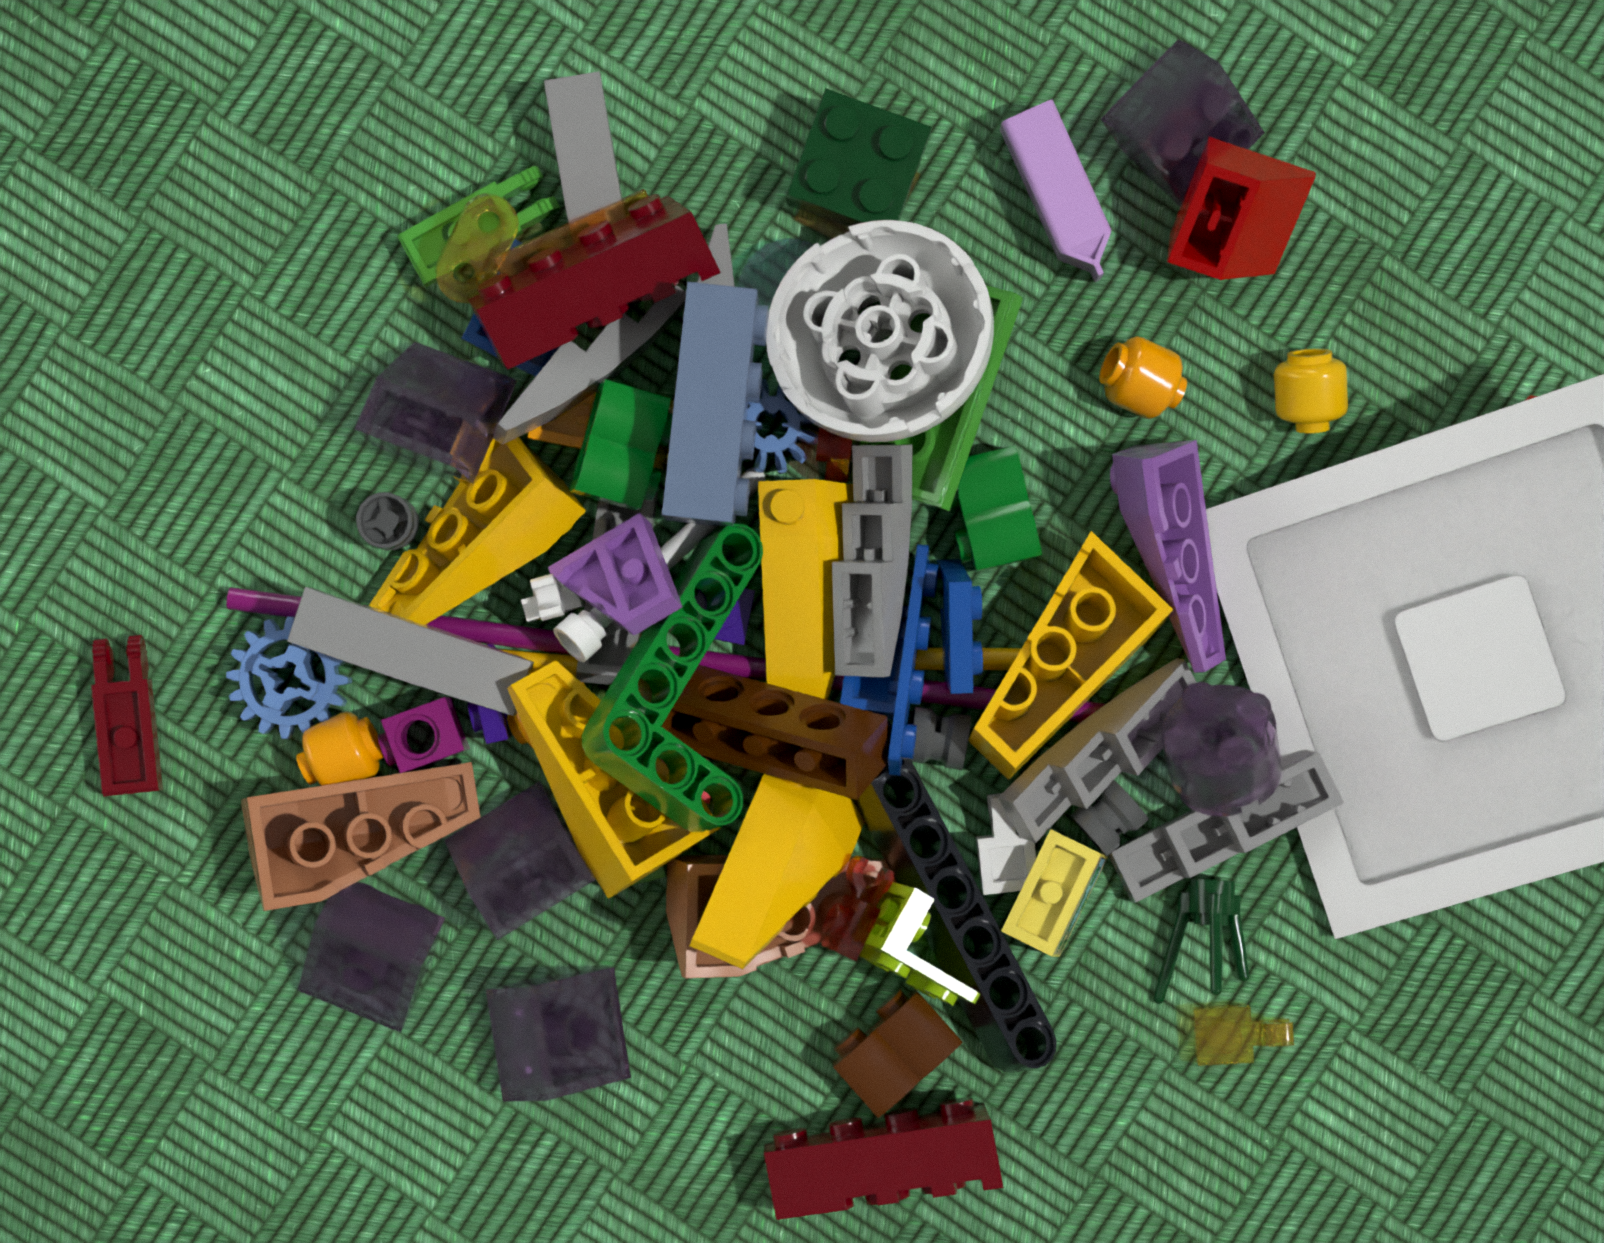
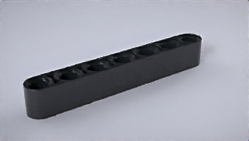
M887 721V765L857 800H853L896 882L916 888L934 899L928 910L931 918L924 935L943 972L980 993L975 1004L959 998L958 1000L991 1062L996 1068L1009 1073L1046 1066L1053 1059L1056 1052L1057 1040L1054 1031L911 759H902L900 776L889 774L888 753L892 725ZM885 783L895 791V807L890 805L885 799L883 793ZM912 833L921 841L923 847L921 857L917 856L911 848L910 836ZM938 883L947 890L949 896L947 907L943 906L938 900L936 894ZM965 933L974 942L975 950L973 957L969 956L964 949L963 937ZM992 983L996 985L1001 995L999 1007H996L990 998V986ZM1018 1033L1024 1037L1027 1044L1025 1057L1021 1056L1016 1046Z

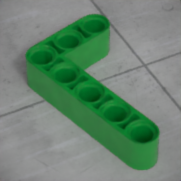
M734 523V527L726 526L705 537L696 546L674 582L683 607L644 630L586 724L582 734L584 752L595 765L678 825L691 832H705L733 822L741 813L743 794L739 785L730 776L661 726L760 564L763 556L762 542L759 535L752 528L744 524ZM722 544L727 545L732 550L734 565L725 559L722 552ZM695 588L701 590L705 595L707 610L698 605L695 599ZM667 633L672 634L677 639L680 645L679 656L673 654L669 649L666 638ZM639 678L649 684L652 691L651 702L646 701L640 695L638 690ZM611 724L616 726L624 737L622 750L618 749L609 737ZM657 758L663 760L668 767L669 779L667 783L658 777L655 764ZM703 791L707 792L714 802L712 816L702 806L701 796Z

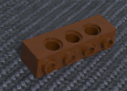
M698 665L661 726L702 756L855 800L862 795L887 765V716Z

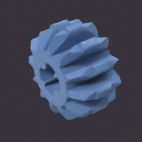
M762 379L761 398L759 403L748 402L746 419L756 421L754 451L759 454L755 461L754 470L755 472L763 473L768 456H775L777 472L783 474L787 472V463L783 454L789 451L795 461L803 464L807 460V456L796 445L797 441L816 445L818 435L811 431L800 429V426L814 423L804 415L797 413L798 410L793 404L786 400V395L780 385H778L777 396H769L768 383L766 379ZM764 414H767L772 419L782 415L788 422L782 423V430L787 432L779 440L772 434L763 439L757 433V430L763 429L762 423L758 422V420Z

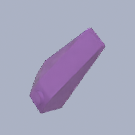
M1197 440L1134 445L1112 454L1113 464L1110 470L1111 487L1114 493L1118 495L1121 514L1159 596L1173 608L1169 618L1194 673L1206 672L1225 661L1226 656Z

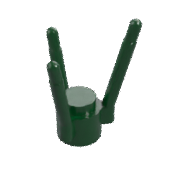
M1190 879L1189 893L1179 892L1178 913L1153 997L1155 1003L1161 1004L1165 999L1191 913H1194V924L1210 925L1211 993L1219 995L1222 991V926H1228V922L1238 977L1241 981L1249 979L1247 953L1240 917L1241 896L1235 895V881Z

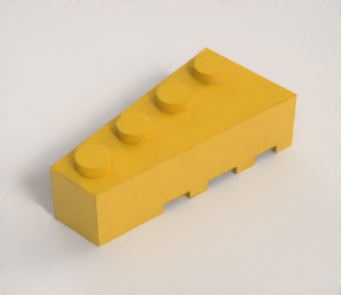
M1091 531L974 727L968 741L1009 780L1164 624L1173 608Z

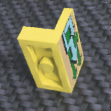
M1050 829L1001 932L1052 957H1060L1108 856L1106 857V855Z

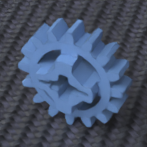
M295 617L286 618L284 630H280L274 620L268 619L264 621L266 635L262 637L254 631H247L244 636L251 646L248 651L233 649L231 655L241 662L240 670L226 672V678L239 681L240 689L229 695L230 701L245 700L248 705L240 716L242 720L249 721L257 716L262 718L258 731L262 734H268L277 724L279 725L281 739L292 738L295 725H298L301 732L304 733L314 725V719L317 718L320 722H323L332 717L328 710L331 704L345 706L347 700L337 693L338 685L352 683V677L339 674L338 667L345 664V661L293 643L292 645L289 644L285 654L276 657L263 654L271 645L288 640ZM316 653L324 665L325 681L317 677L312 663ZM295 664L294 675L300 678L302 683L310 686V688L287 687L285 691L282 690L285 681L278 677V673L270 670L269 667L291 668ZM254 674L259 676L266 692L263 701L260 700L256 693L253 680ZM306 698L316 702L310 709L301 714L285 715L286 711L290 710L293 701Z

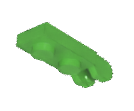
M538 166L527 168L499 184H496L494 181L397 235L426 287L506 244L512 238L515 239L524 234L523 229L536 225L560 209L556 198L553 196L542 198L513 215L505 199L532 189L543 179Z

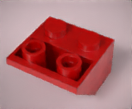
M1208 137L1170 232L1167 262L1219 280L1275 274L1315 180L1316 172Z

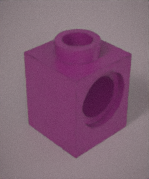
M443 697L381 720L385 732L378 734L381 751L388 766L397 764L400 774L470 749L451 697ZM419 720L427 722L435 733L434 744L425 753L414 751L407 742L409 727Z

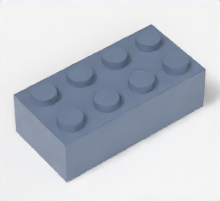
M687 282L662 516L667 521L734 527L736 515L747 517L750 482L749 479L740 478L742 459L753 460L756 438V421L746 420L748 402L759 403L763 369L762 363L753 362L755 345H766L769 318L768 305L759 304L758 289Z

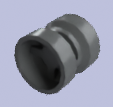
M380 492L369 496L360 505L356 515L357 528L361 537L368 544L387 551L400 550L407 547L416 538L419 530V516L415 507L408 500L390 492Z
M915 706L912 724L917 725L914 757L911 761L923 764L929 759L941 761L945 768L962 770L968 745L971 716L953 713L949 717L937 716L932 709Z
M1115 780L1100 794L1093 806L1090 805L1088 809L1079 807L1070 815L1078 827L1106 857L1120 845L1119 835L1121 833L1125 834L1128 830L1136 831L1149 820L1143 810Z

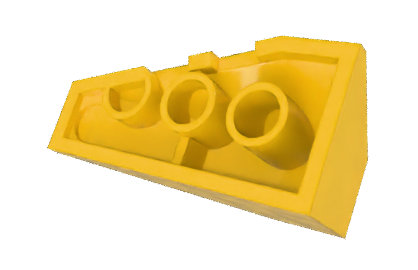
M495 427L462 461L453 475L459 481L454 492L443 508L436 505L433 506L425 518V521L431 525L417 549L403 552L369 606L426 625L546 552L562 535L572 528L573 524L586 510L574 494L569 492L570 489L564 481L520 437L503 445L493 438L496 430Z
M819 479L758 481L760 541L763 545L761 566L767 683L828 700L835 677L832 562L844 560L842 503L854 502L853 484Z
M557 660L516 681L507 688L576 847L608 899L653 873L720 829L718 827L705 832H691L684 829L595 765L586 756L582 747V734L601 700ZM611 724L609 737L612 743L622 750L624 737L621 731ZM657 758L655 763L658 777L667 783L669 779L668 767ZM701 797L704 810L712 816V813Z
M763 774L689 946L744 969L783 930L785 924L803 906L806 907L817 896L819 890L833 876L836 878L847 867L865 822L853 800Z

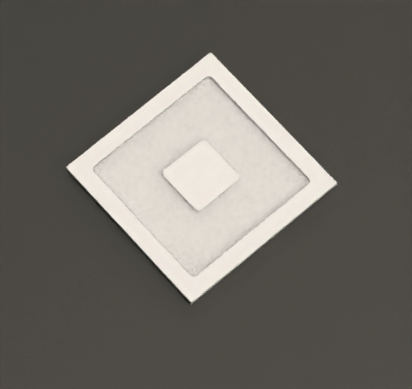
M1604 374L1206 509L1217 593L1277 770L1319 752L1344 802L1297 827L1335 939L1604 862Z

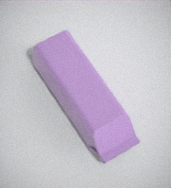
M1053 99L1004 120L1001 123L1000 132L1057 259L1090 272L1094 282H1097L1104 274L1100 266V260L1112 230Z

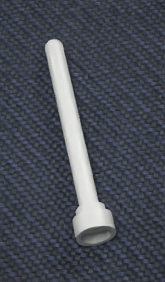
M754 467L747 469L740 476V478L749 479V498L758 490V481H765L764 472H755ZM687 523L660 548L668 570L675 566L718 526ZM593 608L590 612L582 610L578 615L570 613L553 631L567 652L578 661L584 663L602 647L600 640L606 636L604 629L613 621L596 608Z

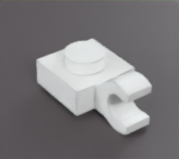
M553 573L531 579L530 583L534 596L521 600L527 622L540 619L545 621L563 616L565 612L582 608L585 605L584 600L556 580Z
M1002 793L987 795L992 835L976 837L980 884L983 895L1021 891L1036 860L1035 843L1021 838L1018 832H1016V828L998 799Z

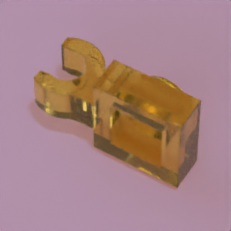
M1249 1004L1192 1007L1195 1055L1198 1066L1254 1063L1253 1046L1294 1045L1293 1022H1290L1289 1018L1251 1021V1007Z

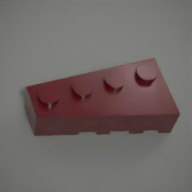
M659 194L647 196L632 204L628 208L630 215L610 225L608 220L595 223L578 234L580 241L562 251L558 247L543 250L527 261L530 268L509 278L507 273H502L480 284L477 287L479 294L468 301L498 359L508 370L574 340L578 336L576 326L586 322L589 328H595L623 318V314L629 308L627 303L638 299V301L653 299L656 303L676 294L675 286L678 284L679 279L692 273L698 272L702 281L720 274L718 265L692 212L668 195L660 198Z
M963 1097L941 1102L939 1104V1112L918 1115V1110L915 1107L903 1108L885 1113V1122L863 1126L862 1118H849L830 1123V1132L808 1136L806 1128L790 1129L775 1133L773 1135L774 1142L764 1144V1157L776 1220L848 1210L855 1206L853 1198L861 1196L865 1197L867 1205L879 1206L899 1203L910 1196V1189L921 1188L922 1194H932L933 1198L956 1195L958 1189L966 1186V1181L980 1179L983 1191L1004 1188L992 1122L985 1104L974 1105L972 1097Z

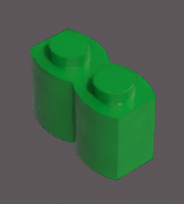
M606 379L601 381L594 397L569 492L634 511L641 509L644 500L652 502L661 477V469L653 467L655 455L659 445L667 447L670 442L673 413L668 412L671 398Z
M1016 445L969 456L951 508L958 507L963 529L954 531L961 563L971 561L974 573L1040 557L1042 555L1040 540Z

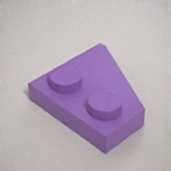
M641 513L636 514L548 567L550 574L553 573L555 579L632 635L640 633L683 607L652 525Z

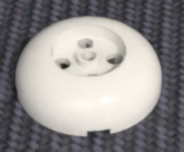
M877 220L849 226V232L835 237L821 246L817 242L800 256L787 271L776 290L769 309L766 335L767 353L776 379L784 394L793 406L815 425L835 435L856 441L888 442L918 435L940 424L959 409L973 393L987 367L994 337L993 308L987 287L973 261L964 250L945 235L920 224L906 221ZM880 301L881 305L871 306L859 315L858 311L862 308ZM921 313L931 315L923 322L922 333L911 330L910 324L916 315ZM889 337L887 340L884 339L883 342H880L883 338ZM849 349H855L861 354V359L856 366L847 360L838 362L839 357L844 351ZM906 364L912 367L911 372L905 378L891 380V372L896 366Z

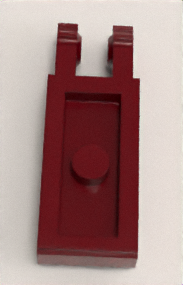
M142 635L129 636L127 640L126 654L130 681L113 682L114 657L112 647L107 638L94 640L92 644L95 684L91 685L103 797L163 790L152 679H148V657L145 639Z

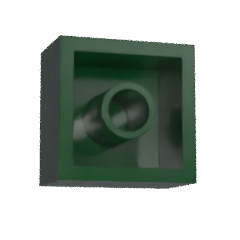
M825 88L786 194L787 205L846 227L877 220L899 221L928 144L932 127Z

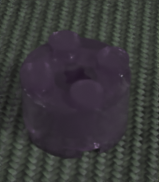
M1198 682L1188 686L1183 691L1182 698L1168 711L1161 731L1172 787L1180 794L1181 800L1189 808L1210 816L1224 817L1242 813L1241 807L1251 804L1258 800L1260 805L1275 792L1282 776V760L1276 719L1269 699L1263 694L1254 693L1243 687L1233 685H1210L1205 682Z

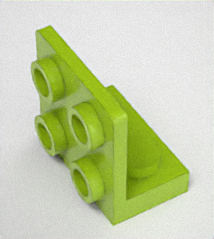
M880 878L848 938L863 946L859 956L886 972L891 971L905 979L910 974L905 983L930 998H937L951 1006H954L957 998L975 1004L980 993L907 951L909 944L919 940L927 929L931 918L928 910L934 899L916 888Z

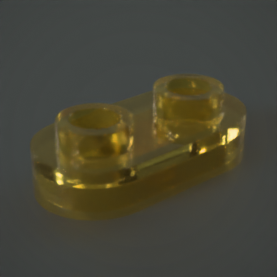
M485 193L469 200L464 206L437 261L435 269L437 283L444 295L455 302L469 303L468 300L479 294L477 287L498 274L517 235L519 222L516 211L502 196ZM485 212H494L499 217V223L492 231H483L478 226L479 217ZM462 262L469 263L474 267L473 276L464 282L458 281L453 277L454 268Z

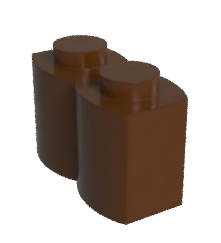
M901 989L897 990L875 1011L881 1019L865 1033L859 1027H856L834 1047L835 1052L839 1056L832 1062L833 1068L878 1118L900 1101L920 1080L939 1066L963 1043L916 989L912 990L908 995Z

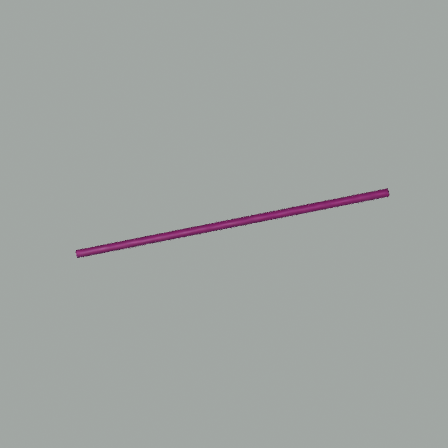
M230 587L226 606L229 610L295 617L302 597ZM443 615L426 624L479 643H493V645L571 655L558 641L554 631L549 629ZM668 645L673 654L679 656L680 647ZM707 651L699 663L702 666L742 677L767 681L766 658ZM835 675L831 690L842 691L844 676ZM924 680L921 702L985 710L997 689L973 686V693L950 694L945 682ZM1087 701L1068 721L1081 723L1103 707L1105 703Z

